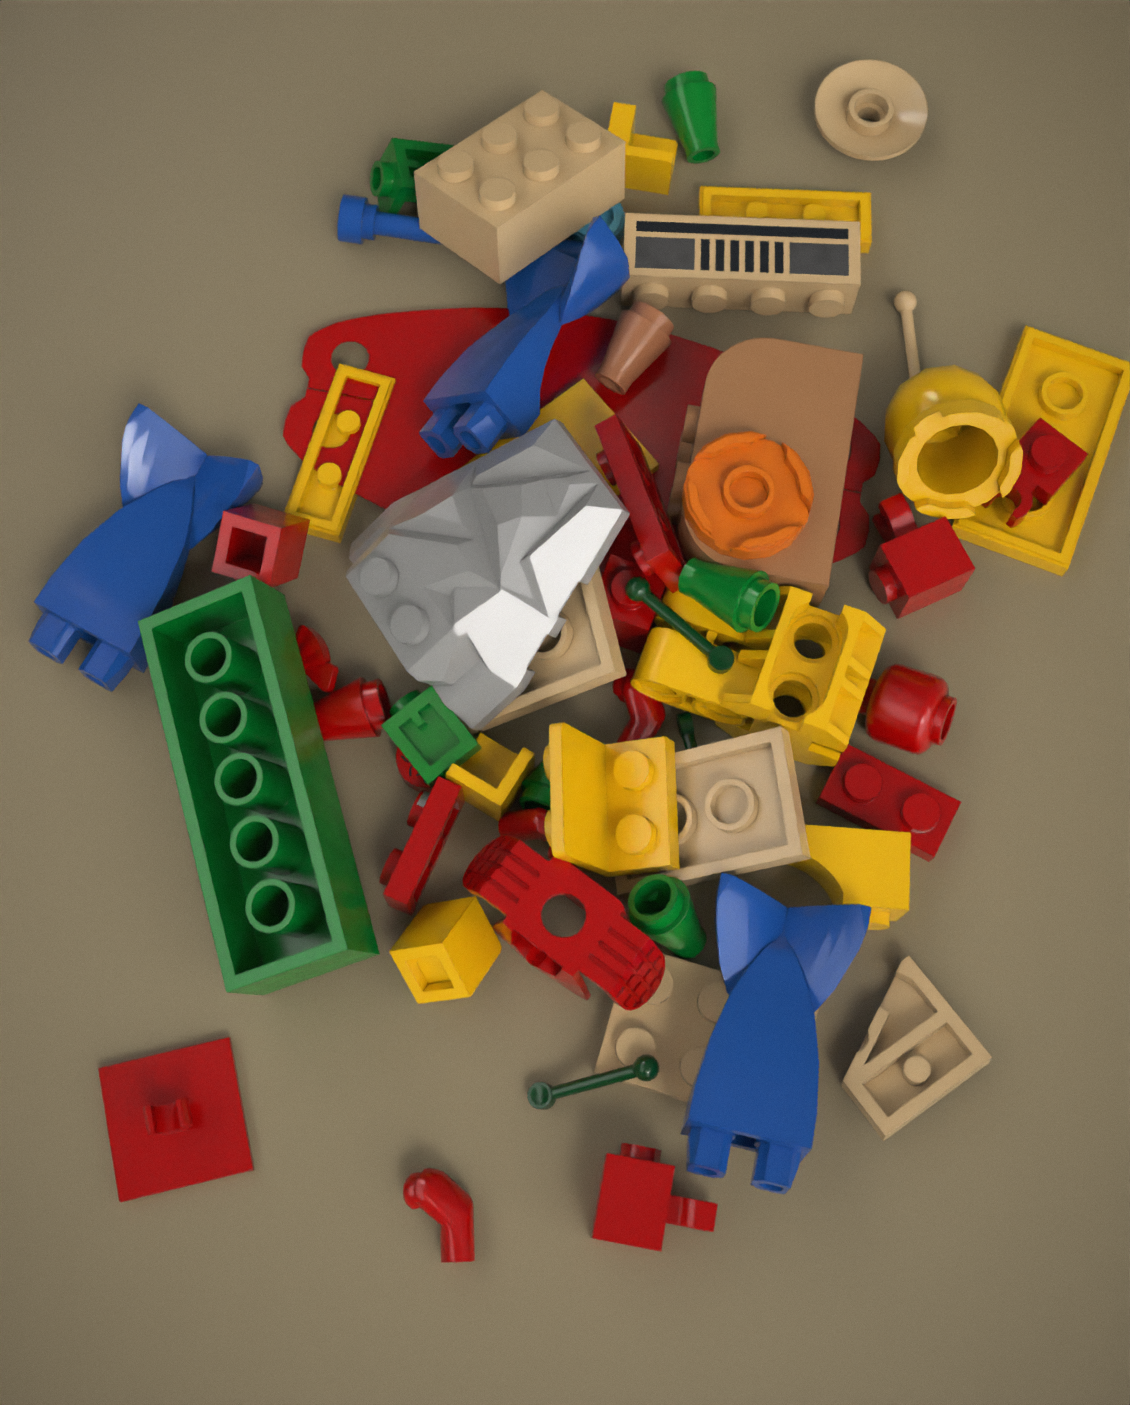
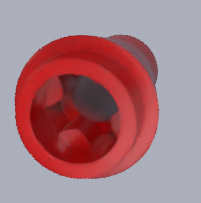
M359 677L313 703L323 741L380 737L381 730L383 729L381 725L391 718L389 714L392 708L386 688L379 678L366 681L364 677Z

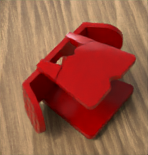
M504 835L495 838L482 848L467 867L462 880L463 886L470 893L483 898L505 915L504 918L492 926L493 930L531 966L586 1001L589 999L591 994L581 976L583 974L604 990L614 1003L625 1010H635L644 1005L658 989L665 971V957L650 937L630 923L625 907L618 898L570 862L554 856L546 860L520 839ZM564 895L585 911L586 919L583 927L579 932L570 937L555 936L547 931L541 919L543 907L555 896Z

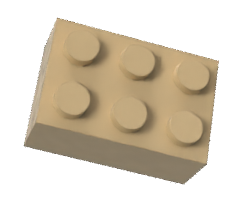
M541 90L414 171L420 229L501 284L592 221L593 217L600 216L625 199V141Z

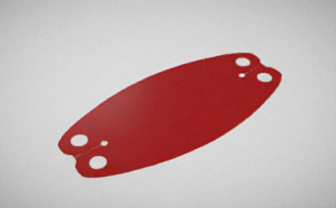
M446 308L384 313L336 322L316 331L308 337L303 350L301 367L309 377L305 397L291 405L285 419L283 437L287 445L302 461L304 460L313 435V426L320 417L337 371L331 362L332 353L342 343L356 342L361 344L369 354V362L364 370L395 378L396 381L355 494L387 509L393 502L459 469L478 454L467 450L463 445L454 457L440 458L419 434V431L434 414L423 400L438 379L470 345L510 316L508 308ZM585 315L563 324L553 343L545 365L540 388V409L584 379L659 463L658 470L652 475L667 510L671 488L673 487L676 471L675 464L688 404L700 406L708 372L723 351L670 334L671 345L630 385L625 395H621L602 385L595 377L603 362L618 321ZM350 378L346 379L341 393L343 395L339 398L334 414L339 415L346 410L354 411L360 417L361 426L356 433L350 434L348 440L342 446L336 448L322 446L313 468L318 471V468L324 463L336 464L342 474L341 481L338 483L341 487L344 486L372 409L373 401L371 400H374L379 389L378 386ZM855 417L850 443L852 453L847 463L844 483L845 490H843L839 516L840 529L836 536L833 563L839 562L865 547L869 533V514L860 503L861 493L857 492H862L863 483L875 476L880 461L879 441ZM625 524L623 525L599 565L601 574H603L610 554L637 563L630 548V543L637 540L634 529L630 531ZM672 524V526H673V528H674V531H675V530H676V525Z

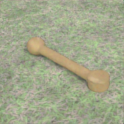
M904 290L895 296L894 306L901 313L910 379L920 372L912 312L916 307L917 299L911 291Z

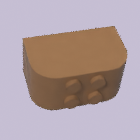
M753 338L731 346L715 360L706 378L700 406L689 404L687 406L675 464L676 471L673 487L671 488L667 508L671 523L676 525L675 533L687 562L692 558H698L709 563L765 571L769 576V580L778 584V586H793L813 593L809 605L816 608L819 607L830 582L864 354L776 338ZM745 431L767 435V440L774 441L780 446L783 442L795 450L810 471L814 492L807 523L789 547L770 557L741 560L721 555L700 541L685 519L681 497L688 468L702 447L724 434Z

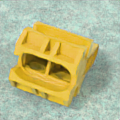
M666 586L661 601L715 647L721 645L730 648L734 654L733 666L724 674H717L711 671L707 663L708 657L656 613L654 622L658 627L652 628L649 631L630 682L632 687L654 700L715 721V725L733 738L781 726L789 732L795 761L807 765L835 767L841 752H844L848 745L886 628L865 611L844 604L840 614L836 615L809 605L813 593L793 586H779L780 599L778 607L767 627L760 632L747 630L746 632L739 633L694 599L681 594L679 590L672 593ZM803 639L812 640L822 648L823 657L817 659L806 658L797 651L794 643ZM783 695L792 696L803 705L805 714L798 717L786 716L775 707L774 699Z

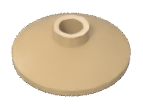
M857 60L841 65L825 77L816 94L814 117L820 133L835 149L856 159L879 161L901 155L919 140L927 122L928 104L919 83L902 68L880 60ZM862 119H870L873 122H867Z

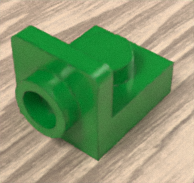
M392 138L380 160L374 162L370 173V189L373 196H376L378 199L380 212L398 214L405 202L417 203L414 171L455 145Z
M432 685L422 693L419 690H414L399 699L389 711L391 718L381 725L431 788H433L438 776L446 778L445 774L452 763L461 766L482 749L454 712L444 705Z

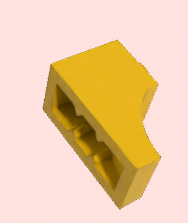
M805 824L811 859L787 865L798 868L815 879L824 888L833 905L861 904L870 906L871 913L867 930L889 929L890 921L897 922L909 911L911 832Z

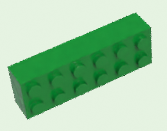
M249 575L139 620L138 625L226 993L266 995L379 955L380 952L285 594Z

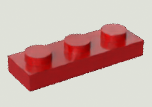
M614 414L595 425L603 450L596 454L597 461L610 484L618 486L620 494L617 496L630 513L624 524L630 531L634 529L637 540L630 543V548L637 564L647 577L656 573L667 588L674 593L679 590L678 581L681 571L687 563L643 450L619 417Z

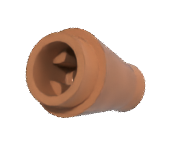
M639 301L634 302L630 310L621 311L603 362L595 374L596 379L611 391L625 395L630 385L671 345L669 336L674 329V325L670 319L653 306Z

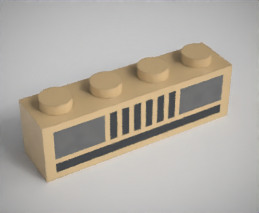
M625 213L623 250L628 258L630 278L621 288V305L632 306L634 302L639 301L649 304L658 310L665 307L694 308L703 313H716L724 309L752 310L760 315H775L781 312H807L823 318L852 313L861 286L860 222Z

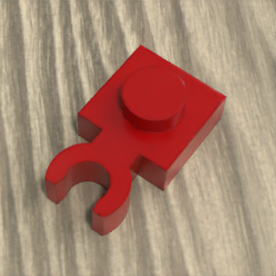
M1039 418L1019 440L1023 450L1021 473L1010 493L1005 496L1015 505V510L1006 522V525L1010 528L1019 525L1032 507L1033 497L1046 506L1088 456L1087 452L1042 418ZM999 492L991 500L981 504V506L985 509L988 508L994 499L1002 497L1001 493Z

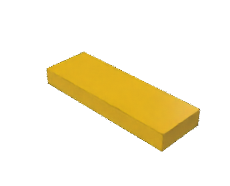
M700 186L699 216L860 222L861 253H869L872 243L871 192Z
M339 363L284 511L310 519L307 534L341 543L358 496L355 492L386 406L388 405L396 381L395 378ZM350 378L378 386L379 389L374 400H371L373 401L372 409L344 486L341 487L338 483L341 481L342 474L336 464L324 463L318 468V471L313 468L322 446L326 448L342 446L348 440L350 434H354L360 429L361 421L356 412L346 410L339 415L334 414L339 398L343 395L341 393L346 379Z

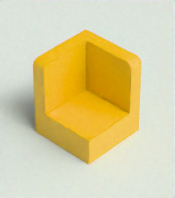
M614 102L608 131L625 141V188L669 195L678 143L671 139L635 134L636 105Z
M480 733L476 741L482 749L461 766L452 763L445 777L446 780L462 786L467 803L499 821L510 810L521 793L522 781L533 771L535 753L523 747L520 753L516 754Z
M476 896L423 906L389 950V953L416 1002L421 1004L471 997L501 953L502 946Z

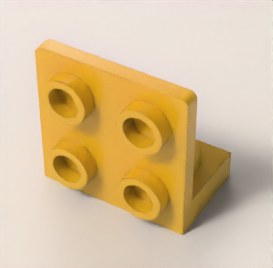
M565 722L550 724L549 744L544 749L543 765L545 774L550 781L551 810L546 813L544 827L546 839L551 847L553 856L606 877L679 870L674 741L662 736L603 744Z

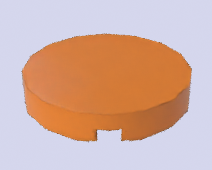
M745 431L724 434L702 447L688 468L681 495L685 519L700 541L721 555L741 560L770 557L789 547L807 523L814 492L810 471L797 452L782 442L780 446L774 441L767 440V435Z

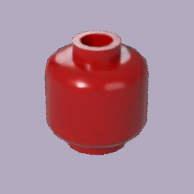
M895 663L888 666L881 673L878 680L870 677L858 713L866 715V733L873 741L919 755L926 752L932 744L941 746L944 743L953 722L957 699L949 696V688L944 678Z

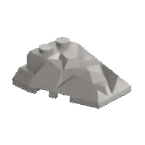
M553 419L393 502L351 543L349 559L353 565L347 570L346 578L406 671L417 681L432 685L446 707L452 710L471 729L480 731L526 689L535 674V671L528 667L547 635L557 637L566 622V619L559 615L578 582L586 585L589 584L630 513L564 424L557 419Z

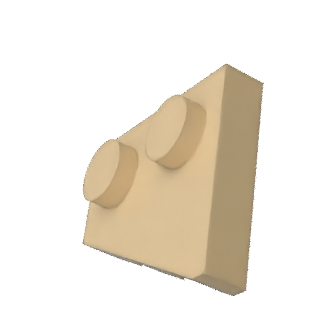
M908 956L901 961L884 1000L868 1028L860 1049L856 1053L843 1079L841 1087L881 1139L885 1141L989 1064L992 1056L912 958Z

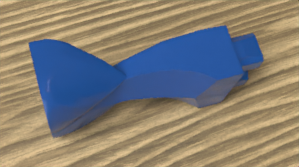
M601 216L593 217L587 229L578 259L552 248L505 281L507 306L510 316L470 345L438 379L423 402L434 414L419 431V434L440 458L454 457L463 445L467 450L475 454L489 453L498 440L516 438L526 434L540 415V388L544 369L561 326L597 309L618 292L630 278L628 258L618 239Z
M139 403L128 419L122 438L120 489L123 508L119 509L85 537L49 578L34 601L43 614L38 620L28 642L37 652L60 664L64 663L79 639L92 645V649L78 670L83 676L110 692L126 677L132 667L144 673L148 667V662L138 621L172 607L190 549L194 548L220 527L223 511L244 506L259 492L263 486V476L259 465L248 459L207 455L155 412Z
M721 873L716 893L715 932L719 963L729 997L705 1048L686 1106L680 1134L688 1136L686 1144V1170L688 1172L711 1178H723L726 1174L730 1148L732 1146L756 1152L750 1185L757 1189L778 1194H786L789 1191L800 1162L812 1149L819 1080V1054L815 1011L833 993L857 955L869 925L870 906L843 904L787 908L774 898L736 876Z

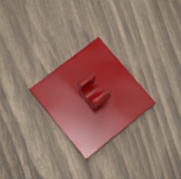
M230 1037L98 1068L120 1203L255 1170Z

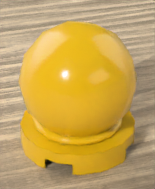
M957 365L925 368L900 384L886 408L884 442L893 459V471L899 488L905 496L914 502L915 508L920 513L936 518L944 516L947 519L968 518L976 515L974 507L988 502L999 492L1002 498L1010 493L1021 473L1023 450L1011 420L1006 416V410L999 392L978 373Z

